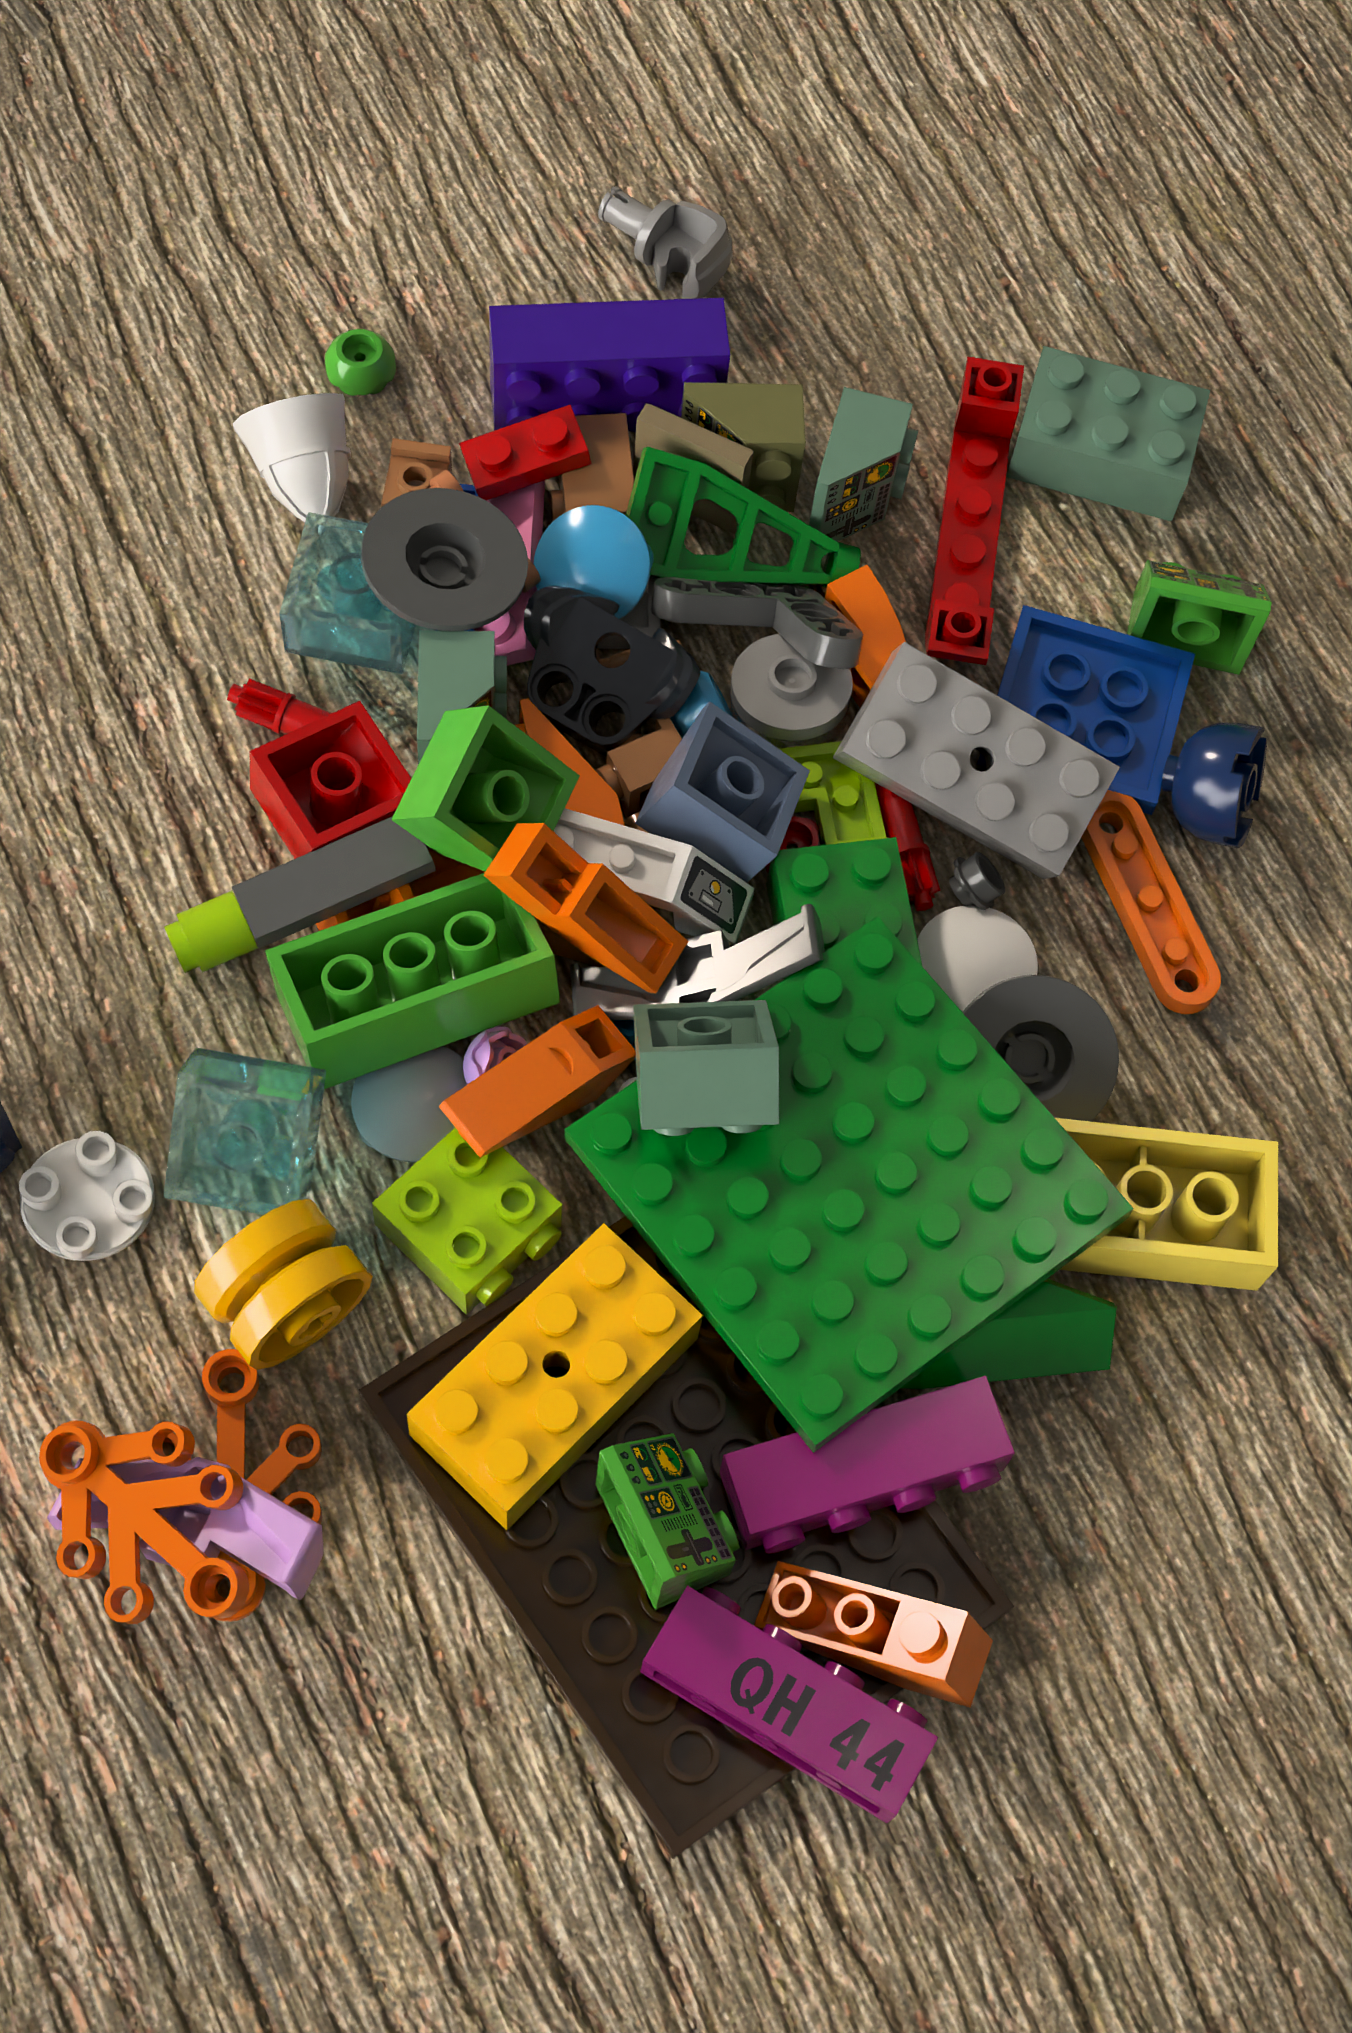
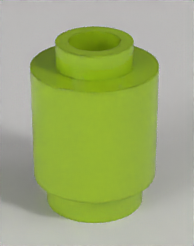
M232 890L176 914L178 921L164 926L184 973L200 967L202 972H205L258 949L251 929Z

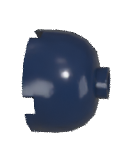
M1216 723L1203 727L1187 739L1180 756H1168L1163 771L1162 790L1172 792V809L1179 823L1195 837L1214 844L1240 848L1244 844L1253 819L1242 817V814L1249 810L1252 800H1259L1265 769L1267 739L1261 737L1265 731L1263 727L1242 723Z

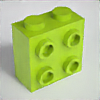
M456 1128L449 1132L372 1202L375 1225L466 1315L480 1302L488 1306L499 1299L514 1280L511 1273L528 1257L533 1261L542 1258L552 1249L562 1234L559 1228L562 1222L563 1204L503 1147L480 1158L467 1141L461 1137Z

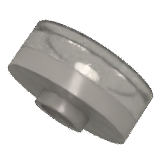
M780 634L770 635L749 645L737 658L731 676L729 708L733 718L778 749L836 742L843 733L848 721L853 687L852 674L850 669L829 668L812 663L805 659Z

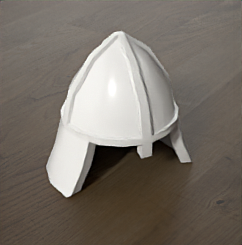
M335 393L302 395L272 402L241 415L233 422V428L248 449L259 470L260 477L265 479L272 495L303 522L315 529L325 528L339 512L348 482V460L351 458L350 448L346 446L344 395Z

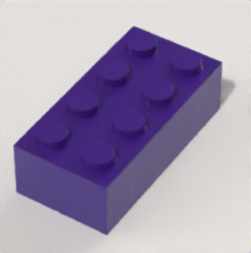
M724 298L489 306L490 386L494 431L571 404L575 416L626 413L628 431L636 432L637 417L646 403L681 417L684 382L727 383L730 347Z

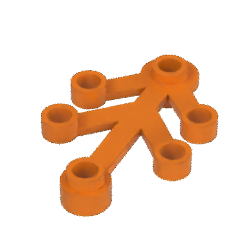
M225 1349L215 1353L207 1360L202 1371V1382L209 1399L217 1405V1462L229 1465L240 1477L245 1479L246 1404L255 1397L258 1391L259 1375L256 1369L248 1365L237 1349ZM237 1373L245 1378L243 1387L235 1393H226L220 1389L221 1380L228 1374ZM294 1424L288 1427L280 1437L279 1447L246 1480L272 1495L296 1469H308L318 1462L322 1453L319 1434L313 1427L307 1424ZM172 1432L167 1435L163 1442L173 1444L176 1450L178 1445L177 1435ZM299 1436L308 1437L314 1443L310 1453L303 1457H295L288 1452L290 1442ZM305 1491L293 1492L282 1501L290 1507L301 1503L310 1505L314 1509L312 1520L321 1525V1506L317 1498L311 1493ZM220 1551L217 1558L235 1562L244 1570L248 1578L249 1592L243 1607L231 1617L217 1619L225 1622L238 1621L252 1614L261 1604L266 1590L265 1578ZM225 1577L221 1578L215 1586V1597L220 1603L227 1599L218 1594V1586Z
M78 1420L69 1421L52 1430L45 1437L40 1448L39 1460L45 1477L51 1484L61 1489L62 1542L57 1550L56 1562L64 1575L78 1579H91L103 1569L106 1562L105 1547L97 1538L91 1537V1494L93 1493L108 1507L110 1587L104 1596V1609L106 1614L116 1622L126 1624L141 1623L151 1614L154 1606L152 1590L147 1584L141 1582L139 1536L185 1578L184 1598L189 1608L196 1614L216 1619L228 1618L236 1614L243 1607L248 1597V1578L238 1564L224 1559L209 1558L158 1511L160 1509L197 1504L221 1511L234 1507L243 1494V1481L235 1470L221 1465H210L196 1475L128 1484L109 1467L150 1458L156 1463L170 1467H177L186 1463L194 1452V1436L187 1427L173 1422H160L150 1431L105 1437L102 1431L91 1423ZM175 1432L178 1438L177 1448L171 1455L165 1456L162 1448L163 1441L167 1435ZM83 1445L85 1449L83 1461L77 1469H74L72 1465L73 1452L76 1448ZM223 1475L227 1483L226 1491L221 1498L214 1500L210 1492L212 1482L218 1476ZM85 1544L89 1553L88 1560L82 1568L77 1569L74 1563V1555L76 1550ZM226 1576L231 1583L228 1598L220 1603L215 1597V1586L221 1578ZM133 1589L137 1598L136 1605L129 1614H125L121 1607L122 1597L128 1590Z

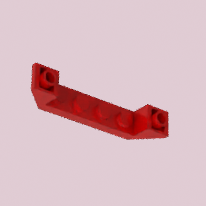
M967 357L950 445L925 630L926 655L980 665H986L988 661L994 608L990 607L1010 440L1019 413L1024 365Z

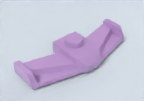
M200 1457L188 1460L183 1465L177 1467L166 1466L148 1459L109 1466L128 1484L196 1475L210 1465H221L232 1469L229 1465ZM83 1458L78 1459L74 1469L81 1465ZM223 1475L218 1476L212 1482L210 1492L214 1500L221 1498L226 1491L227 1483ZM243 1478L242 1497L234 1507L228 1510H216L205 1507L202 1504L158 1510L209 1558H217L220 1551L281 1587L298 1600L304 1597L323 1556L322 1525ZM61 1492L47 1516L48 1521L56 1530H62ZM92 1493L91 1528H108V1507ZM141 1539L139 1547L146 1559L171 1566L150 1545Z

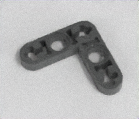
M663 577L655 580L650 610L656 617L678 623L773 627L805 659L812 663L837 669H850L858 665L863 640L862 631L811 588L785 583L716 582L675 577Z

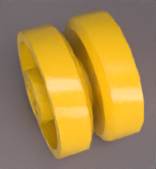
M311 1199L289 1202L269 1211L247 1225L212 1256L195 1280L194 1293L210 1315L221 1323L234 1322L231 1327L230 1341L248 1365L256 1370L278 1365L316 1343L336 1327L360 1303L371 1285L372 1274L352 1249L347 1245L332 1247L336 1228Z

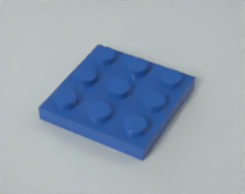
M1023 605L997 696L1118 765L1120 768L1108 790L1131 796L1140 805L1143 813L1152 815L1158 803L1163 771L1171 752L1195 654ZM980 752L977 765L986 767L985 758Z

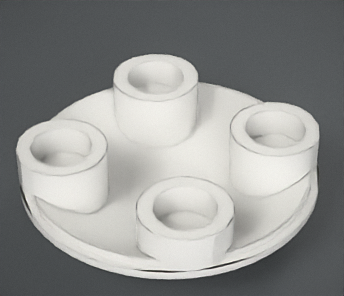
M976 905L948 909L931 919L917 939L923 968L962 1012L980 993L1001 981L1023 975H1037V955L1028 934L1011 917L992 908L982 910Z
M90 1131L83 1134L80 1138L63 1142L51 1148L38 1158L30 1169L23 1173L19 1181L20 1212L27 1231L41 1247L56 1256L70 1260H98L124 1250L145 1230L152 1216L155 1204L154 1183L145 1163L131 1149L115 1142L109 1134L101 1131Z

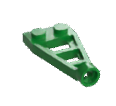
M644 447L642 449L626 516L637 525L647 544L651 547L653 564L650 569V576L716 582L819 584L827 588V584L859 569L861 559L860 548L833 540L705 463L651 447ZM700 499H707L729 511L737 521L738 527L733 546L724 554H694L684 544L693 505ZM763 523L791 537L793 545L786 565L779 567L753 563L747 558L756 524ZM828 553L827 558H826V561H825V564H824V568H823V570H822V568H821L822 558L824 557V555H826V554Z

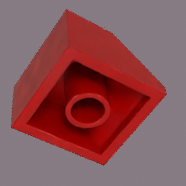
M357 701L249 751L250 790L294 859L392 817L412 779L361 701Z

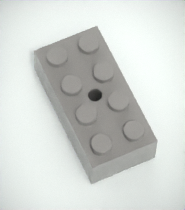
M903 642L892 651L833 756V759L1042 879L1060 876L1120 768L1118 765L906 642ZM974 749L981 752L985 758L986 770L984 772L975 770L970 764V754Z

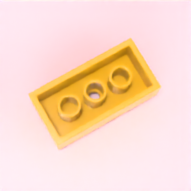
M603 1223L407 1413L409 1435L497 1522L508 1530L698 1339L703 1315ZM561 1367L568 1372L562 1377L554 1378L547 1375L544 1369Z

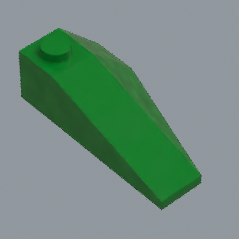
M1046 1279L901 1388L926 1389L953 1386L982 1376H986L988 1382L1110 1370L1117 1308L1113 1302Z

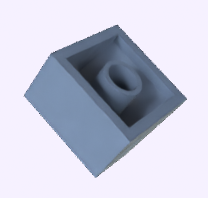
M709 701L655 778L635 824L651 834L694 846L747 883L778 855L810 770Z

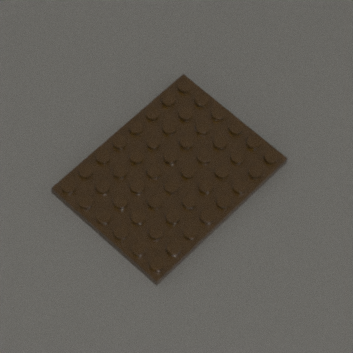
M626 1216L609 1226L617 1236L703 1315ZM575 1248L359 1389V1395L674 1860L797 1768L640 1673L645 1656L678 1600L657 1610L654 1609L595 1485L601 1450L616 1444L674 1433L682 1451L689 1448L695 1451L704 1468L709 1484L701 1490L713 1514L721 1510L726 1514L735 1531L740 1547L732 1552L736 1561L731 1574L705 1587L713 1588L735 1601L741 1607L738 1616L752 1625L755 1624L778 1561L967 1611L983 1630H986L1014 1608V1605L936 1500L924 1507L904 1513H898L895 1504L869 1512L871 1516L869 1522L840 1533H832L829 1525L803 1532L805 1541L780 1552L765 1553L763 1545L745 1550L720 1475L723 1456L730 1452L797 1432L704 1315L698 1339L506 1530L409 1435L407 1413L577 1249ZM561 1367L544 1369L547 1375L554 1378L562 1377L568 1372ZM704 1587L701 1588V1589H699V1590H697V1591H698L699 1593H702ZM802 1648L799 1652L823 1668L828 1661H831L849 1669L865 1682L861 1691L883 1704L904 1690L902 1687L805 1648Z

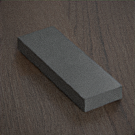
M392 817L236 884L232 886V890L260 949L435 872L434 861L426 845L391 820Z

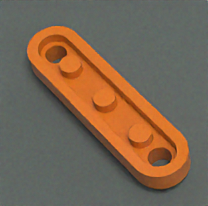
M1107 790L1081 838L1159 1001L1166 1008L1176 1013H1198L1209 1006L1219 990L1221 984L1219 967L1140 805L1131 796ZM1099 824H1111L1116 828L1117 833H1107L1101 829ZM1175 980L1187 981L1191 984L1193 992L1180 990L1176 986Z

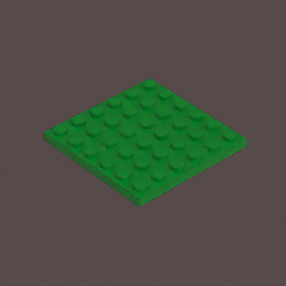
M879 916L823 953L824 961L810 965L790 975L755 999L766 1000L779 1046V1124L762 1125L759 1130L750 1133L729 1132L722 1127L694 1128L692 1132L685 1135L668 1136L659 1134L654 1129L641 1130L636 1080L564 1129L566 1142L813 1453L1128 1219L1134 1209Z

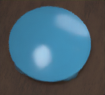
M599 505L577 507L555 519L541 536L533 563L541 578L536 588L540 590L546 586L571 587L611 599L620 605L618 612L614 616L621 619L638 604L646 590L650 569L653 564V552L637 525L623 513Z

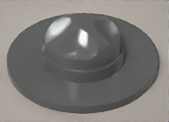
M426 488L411 491L392 499L372 517L362 541V569L365 579L375 596L383 605L399 617L429 629L464 631L495 621L509 611L516 603L524 588L527 577L528 556L526 547L513 522L488 501L459 490Z
M1023 975L1001 981L989 987L973 999L965 1008L963 1014L1054 1118L1092 1122L1101 1112L1111 1096L1116 1083L1119 1067V1049L1115 1031L1108 1016L1088 993L1076 985L1056 977Z

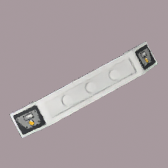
M564 808L554 832L588 863H603L648 905L673 912L674 926L678 932L695 937L722 930L729 942V947L737 944L754 895V888L692 845Z

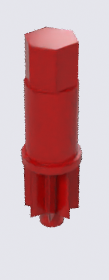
M250 678L247 684H243V687L233 684L227 697L228 701L237 704L234 709L236 710V716L269 728L279 735L282 733L288 734L331 714V712L296 699V696L292 693H285Z
M875 783L886 837H896L910 905L914 903L917 911H926L934 905L932 898H936L934 893L941 890L931 861V852L928 845L924 843L913 805Z

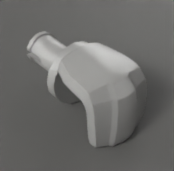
M617 186L612 187L611 194L607 192L601 201L598 218L636 239L634 256L638 261L647 266L653 265L657 288L660 291L664 290L670 273L681 272L686 276L683 280L682 299L703 298L726 273L733 258L732 237L726 220L719 214L701 205L685 201L674 203L669 199L663 200L654 209H651L624 193Z

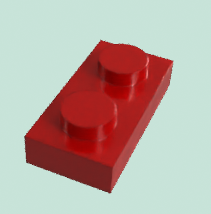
M571 404L459 443L477 496L486 501L592 464L589 450Z

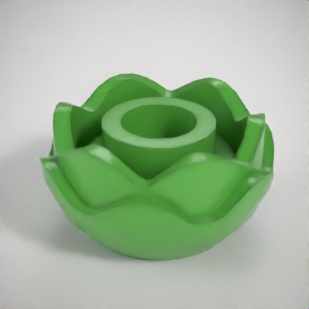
M352 329L341 333L333 340L325 354V367L329 381L334 386H338L345 394L350 396L377 394L385 388L388 382L393 380L396 373V359L393 348L380 334L368 329Z

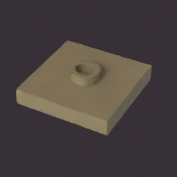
M645 404L637 417L633 464L634 480L642 449L644 447H651L705 463L748 489L754 453L752 449L652 404ZM700 499L694 503L691 515L736 534L737 521L729 511L707 499Z

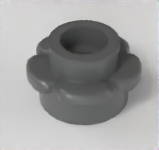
M976 852L966 860L962 857L954 860L955 875L950 877L949 882L959 901L964 906L976 905L982 910L993 908L994 900L1005 893V885L991 861L980 852Z

